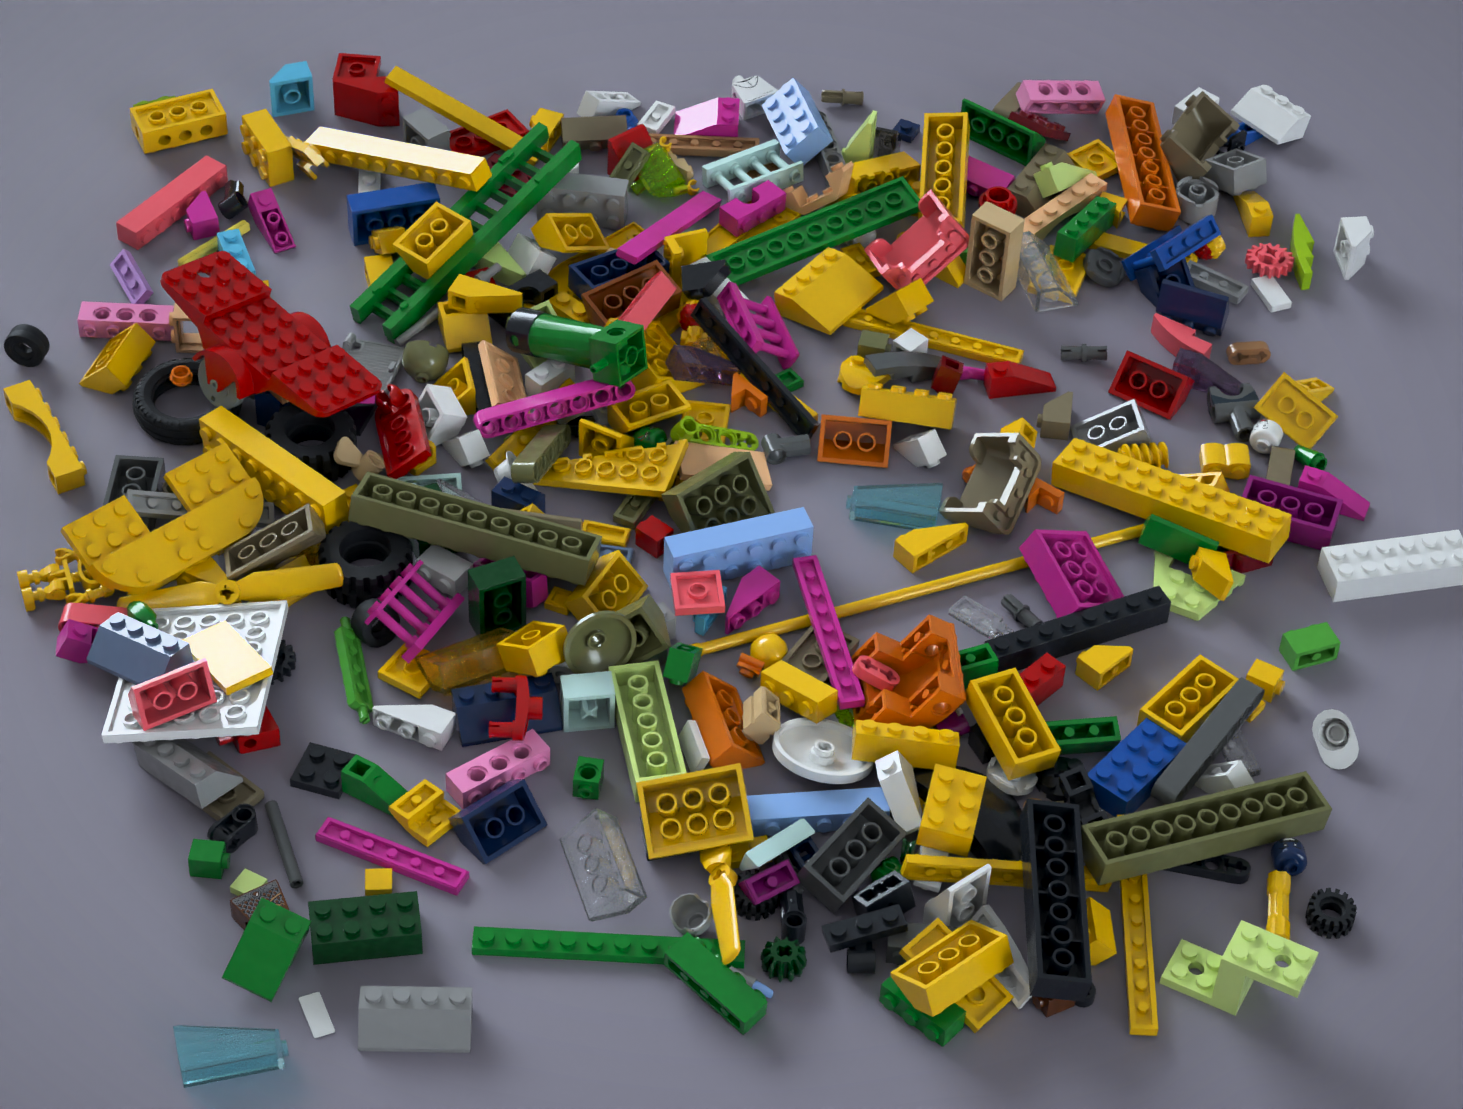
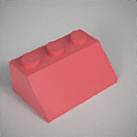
M206 658L131 687L128 693L133 716L144 731L217 702Z

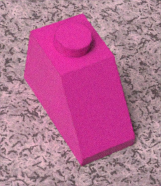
M201 191L186 209L187 219H184L185 230L187 233H191L193 240L216 236L219 232L218 216L207 192Z

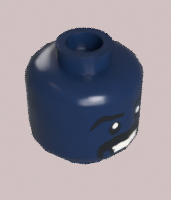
M1283 838L1272 846L1271 858L1275 870L1286 871L1291 877L1305 870L1307 856L1304 846L1299 840Z

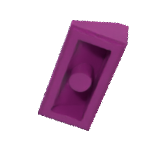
M786 859L740 882L738 885L755 906L799 884L800 881L789 859Z

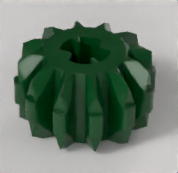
M776 936L774 942L767 941L765 949L761 952L760 960H762L761 967L763 972H768L769 979L778 977L779 982L783 978H787L792 982L794 976H801L803 969L807 965L805 947L799 946L798 939L791 942L788 936L784 940H780Z

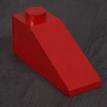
M1011 361L986 363L983 384L989 399L1056 392V386L1050 372Z

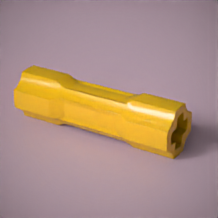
M1274 870L1268 873L1267 879L1268 913L1266 930L1289 940L1291 876L1286 871Z

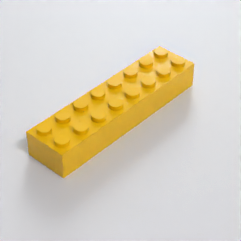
M219 406L199 418V433L203 441V453L226 442L250 478L255 477L257 479L263 497L268 502H273L284 514L288 515L309 503L323 521L326 534H329V531L334 526L339 527L341 522L348 520L349 511L344 490L229 410Z

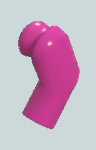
M963 366L960 380L975 379L984 381L985 369Z

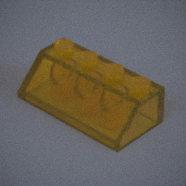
M500 627L415 657V662L433 691L442 693L444 696H451V689L479 685L484 680H492V676L502 677L501 674L509 672L505 670L496 644L516 631Z

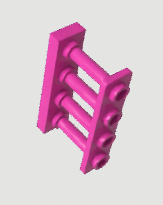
M729 281L717 296V300L728 323L756 354L760 350L777 356L784 370L790 368L799 357V352L772 297L766 296L761 304L742 297L737 284ZM749 310L755 311L756 314L750 313ZM756 324L762 326L763 329L758 328ZM763 339L770 341V344L765 343Z
M421 560L414 566L410 563L400 573L403 578L398 576L389 587L392 591L389 588L384 591L378 598L381 603L376 601L367 610L370 616L364 621V623L369 625L377 617L406 643L404 646L407 648V651L401 657L408 664L465 600L459 593L452 599L449 597L445 598L416 571L423 564ZM410 579L439 605L437 608L441 611L433 610L405 583ZM397 592H400L428 618L427 621L430 624L427 622L423 623L394 597ZM388 604L417 630L416 634L419 637L416 635L412 636L386 613L383 608Z

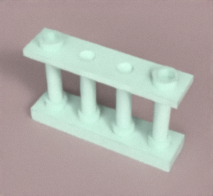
M776 139L702 166V184L706 188L717 184L721 185L728 192V202L735 198L743 203L752 201V189L767 180L780 189L804 181L803 162L799 161L788 165L780 158V143ZM774 163L780 168L770 172L765 166ZM756 170L762 176L752 179L746 173ZM738 177L743 183L734 186L728 180Z

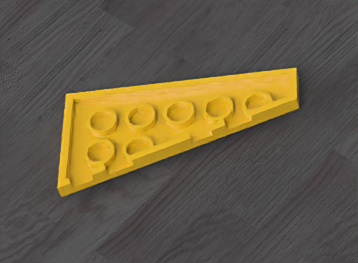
M687 439L679 440L678 444L666 445V442L657 443V447L645 449L642 446L604 451V455L592 456V453L583 454V458L572 460L568 457L558 458L538 483H533V485L662 498L661 494L671 489L689 444Z

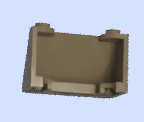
M1203 91L1197 96L1193 94L1186 101V109L1171 130L1168 129L1160 138L1162 141L1160 146L1178 182L1188 176H1193L1192 179H1199L1200 176L1203 177L1208 173L1212 166L1205 159L1214 157L1219 148L1227 142L1226 138L1235 133L1240 126Z
M975 433L969 446V453L977 464L960 500L956 497L945 498L939 512L949 521L956 523L966 522L970 527L994 534L1008 535L1012 532L1041 468V458L1020 433Z

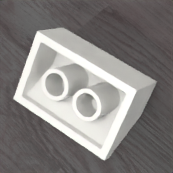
M1268 85L1251 88L1230 112V114L1277 145L1303 138L1311 115L1306 113L1302 107L1289 102L1287 97L1277 94Z

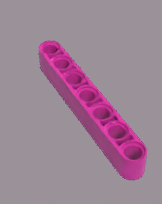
M591 379L479 410L474 415L473 422L483 438H493L627 401L634 396L635 386L630 380L625 383L626 385L623 388L618 389V386ZM603 390L601 394L596 395L598 391ZM581 396L579 400L573 401L576 397ZM558 402L555 407H551L552 404ZM531 409H536L533 413L528 414ZM513 415L511 419L505 420L507 416ZM490 421L487 426H482L485 422Z

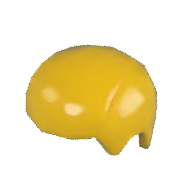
M776 634L761 635L750 645V656L765 662V669L782 660L789 652L785 641Z

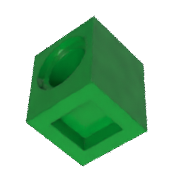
M578 757L573 777L574 797L599 800L604 779V759Z

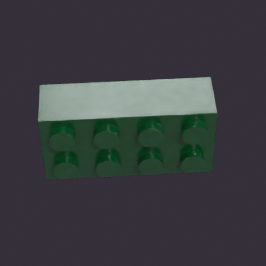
M417 891L308 902L313 965L423 954Z

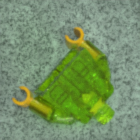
M662 136L659 143L656 142L644 148L651 156L638 174L640 179L630 186L637 196L645 190L654 197L659 198L676 197L685 194L693 196L700 189L691 188L697 182L695 179H691L687 185L684 184L686 182L685 178L668 153L671 150L672 143L664 144L667 140L666 136Z

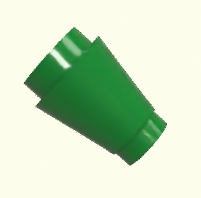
M1297 445L1293 449L1295 450L1294 458L1303 467L1306 465L1320 470L1326 468L1327 459L1323 453L1301 445Z

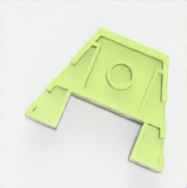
M1155 550L1153 587L1160 586L1171 601V612L1199 621L1217 606L1220 600L1195 582L1192 575L1171 568L1175 558ZM1231 570L1234 583L1227 597L1232 594L1233 589L1244 584L1246 575Z

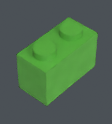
M1324 622L1283 633L1279 651L1291 670L1295 671L1336 660L1341 642L1329 624Z

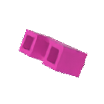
M767 180L752 189L751 204L743 203L735 198L720 206L719 224L738 237L784 211L786 192Z

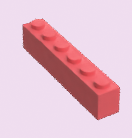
M207 155L118 220L116 222L118 240L137 250L148 244L152 239L180 220L186 214V209L201 191H206L208 197H210L221 187L225 186L228 182L226 165Z

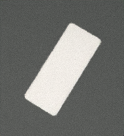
M320 992L299 997L313 1037L318 1038L334 1033V1026Z

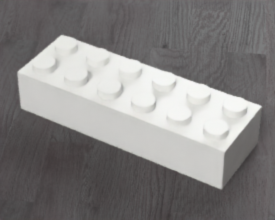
M1458 529L1322 547L1317 569L1333 602L1463 585V537Z

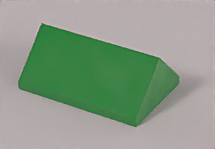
M1151 514L1145 520L1138 541L1141 545L1186 564H1189L1191 556L1196 554L1199 547L1216 551L1220 543L1154 514Z

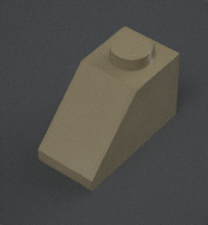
M1068 391L1044 404L1043 414L1038 413L1036 427L1041 428L1040 437L1068 441L1073 392Z

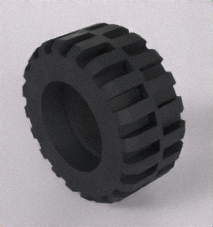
M291 403L288 407L286 405L281 407L279 413L275 412L267 422L264 432L267 438L332 483L336 482L338 477L342 478L345 476L348 470L352 468L337 464L334 460L337 443L342 437H348L357 447L356 426L352 417L345 410L328 417H315ZM308 440H318L324 442L322 444L313 446H304L298 444Z
M348 520L341 522L339 527L334 526L319 545L318 561L319 565L338 563L342 569L344 581L341 587L327 589V594L333 599L337 598V602L343 605L347 603L350 604L351 608H357L365 600L378 599L387 588L392 591L389 587L398 576L403 578L400 573L410 563L413 565L411 541L403 535L384 532L381 529L359 525L353 521L348 522ZM360 559L382 561L377 565L369 567H359L350 564ZM409 579L405 584L409 587L412 581ZM397 592L394 597L398 599V595L402 596V594Z

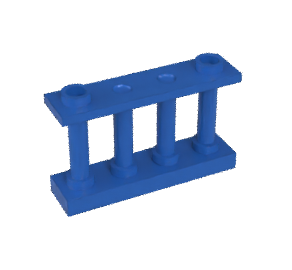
M1211 214L1182 231L1180 225L1174 227L1122 260L1121 263L1129 280L1133 281L1136 279L1134 271L1155 264L1159 272L1164 271L1221 235V232Z

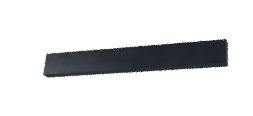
M701 298L691 317L749 382L768 396V403L797 435L808 434L811 439L820 424L708 299Z

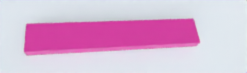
M329 816L315 834L316 841L384 868H392L394 872L456 896L469 879V871Z

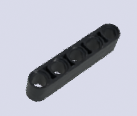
M481 341L461 344L462 358H468L475 386L476 413L479 410L492 407L478 349V344ZM490 421L485 422L482 426H487Z

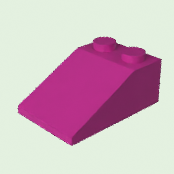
M718 97L675 112L674 134L738 137L740 99Z

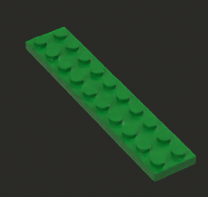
M902 176L708 254L706 257L710 261L725 259L731 267V273L727 278L739 286L820 253L827 247H835L921 212L918 208L920 198Z

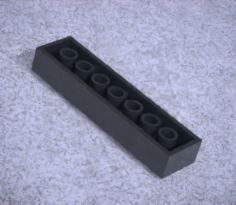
M1027 799L1019 818L1030 996L1084 1002L1092 985L1079 805Z

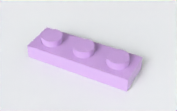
M122 249L111 262L110 267L131 304H144L154 292L131 253Z

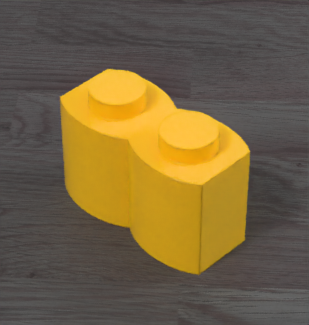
M1206 443L1201 445L1199 453L1201 473L1222 472L1224 477L1236 480L1249 477L1251 463L1248 445L1242 443L1226 445Z

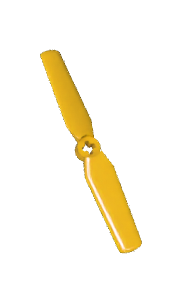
M338 563L253 572L238 581L223 580L218 584L197 581L153 590L146 594L123 596L118 599L117 607L127 608L134 601L144 602L152 609L218 605L220 603L230 605L236 603L239 599L252 602H266L341 587L344 578ZM226 585H229L230 589H234V594L230 595L231 599H228L227 595L222 594V591L226 590Z
M731 845L699 851L700 862L710 873L708 882L711 886V908L723 965L731 963L738 956L741 949L734 886L738 880V875L731 868Z

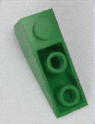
M357 754L341 770L342 792L391 816L393 815L389 811V806L408 792L379 765Z

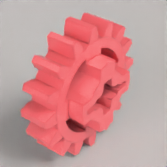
M1259 243V247L1253 245L1252 249L1247 250L1245 264H1247V269H1252V273H1258L1260 277L1267 275L1270 279L1272 276L1280 278V274L1287 276L1288 272H1292L1294 264L1293 253L1287 252V248H1279V244L1272 246L1271 243Z

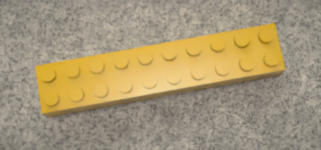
M1074 438L1052 463L1051 485L1144 519L1154 514L1220 542L1219 546L1234 550L1268 564L1289 538L1292 514L1081 439Z

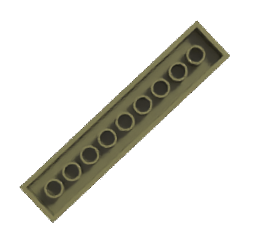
M368 471L351 495L349 521L363 526L367 525L378 528L384 532L400 534L406 538L425 541L431 545L447 547L456 552L472 554L478 558L498 561L515 556L519 565L525 571L537 572L550 578H559L572 584L585 586L598 562L602 536Z
M1307 771L1081 825L1083 861L1099 886L1276 842L1283 838H1292L1324 830L1332 808Z

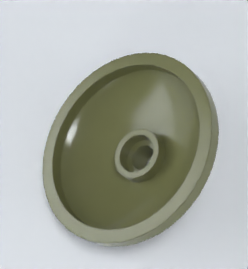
M599 611L587 615L571 628L564 641L563 656L567 666L574 674L605 672L608 671V666L626 664L636 647L637 636L635 628L626 616L615 611Z

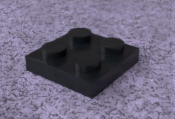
M310 742L290 778V786L340 799L343 793L341 770L356 754Z

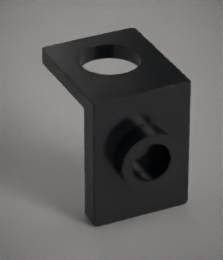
M1242 130L1233 135L1221 147H1228L1227 152L1236 148L1244 151L1247 132ZM1219 149L1216 154L1219 155L1225 152H1222Z

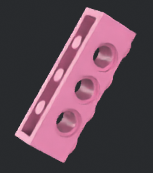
M1023 80L1016 92L1021 110L1034 114H1098L1106 101L1099 81Z
M82 301L77 319L80 337L112 338L137 323L154 340L171 341V330L174 328L169 325V313L174 311V306Z
M534 729L526 732L524 741L510 740L447 772L446 791L462 809H465L510 780L525 779L536 772L544 770L550 765V747Z

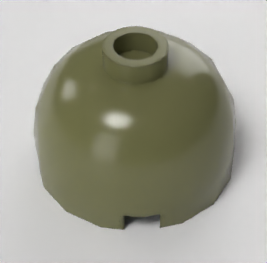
M426 340L408 342L406 348L404 347L402 364L406 373L419 383H427L441 377L446 370L450 354L442 345L430 346V341Z

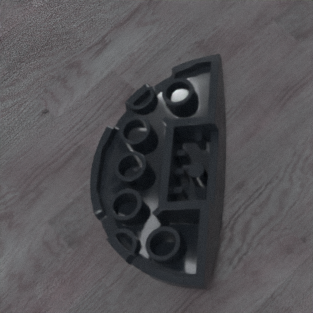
M956 766V769L986 776L966 767ZM913 768L918 795L926 802L934 770ZM986 778L969 851L977 859L1020 861L1022 852L1019 817L1022 810L1012 795L1000 790L988 778Z

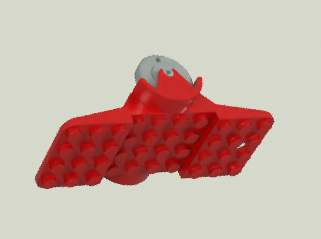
M226 251L214 252L162 274L161 286L198 328L204 350L197 352L192 359L197 361L204 358L198 370L199 384L205 397L217 408L223 406L228 410L240 405L247 396L271 390L315 417H328L380 393L381 381L339 345L331 347L325 330L315 318L304 312L288 313L275 300L270 298L272 289L231 256L230 253ZM198 273H206L209 275V278L201 277Z

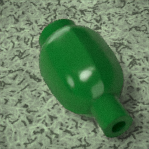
M134 601L128 605L127 615L158 629L159 626L156 623L157 615L150 606L141 601Z

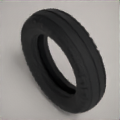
M192 358L170 360L168 363L164 362L152 368L140 379L133 394L132 406L137 422L147 434L159 441L174 445L203 443L199 433V418L209 412L191 418H177L166 415L155 407V402L161 394L178 387L169 378L172 369L176 366H187L193 374L192 382L188 385L200 386L198 370L203 359L194 361ZM242 403L228 410L238 417Z

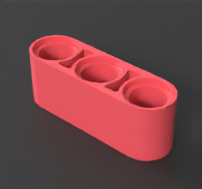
M68 603L64 606L58 629L61 632L68 619L99 628V625L117 612L128 616L127 608Z

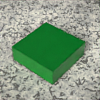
M791 368L775 374L790 392L804 387V380Z

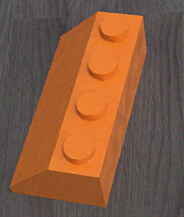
M702 671L682 688L685 697L684 702L692 715L691 720H695L710 756L708 763L713 768L740 763L742 769L761 766L765 763L758 743L754 740H748L742 732L743 704L736 687Z

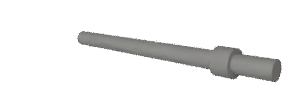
M495 263L486 271L479 272L474 278L489 283L490 278L501 271L502 268L499 263ZM438 307L394 339L395 344L402 346L438 318Z

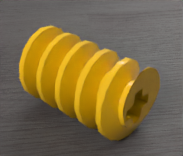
M1151 442L1148 446L1146 443H1141L1139 447L1136 443L1131 444L1130 447L1127 444H1122L1118 448L1117 453L1127 455L1159 468L1164 465L1168 469V448L1164 442H1159L1157 445L1155 442Z

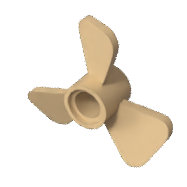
M342 437L338 441L334 452L335 462L352 467L351 470L359 481L363 479L367 471L379 474L385 468L382 454L368 450L363 455L348 437Z

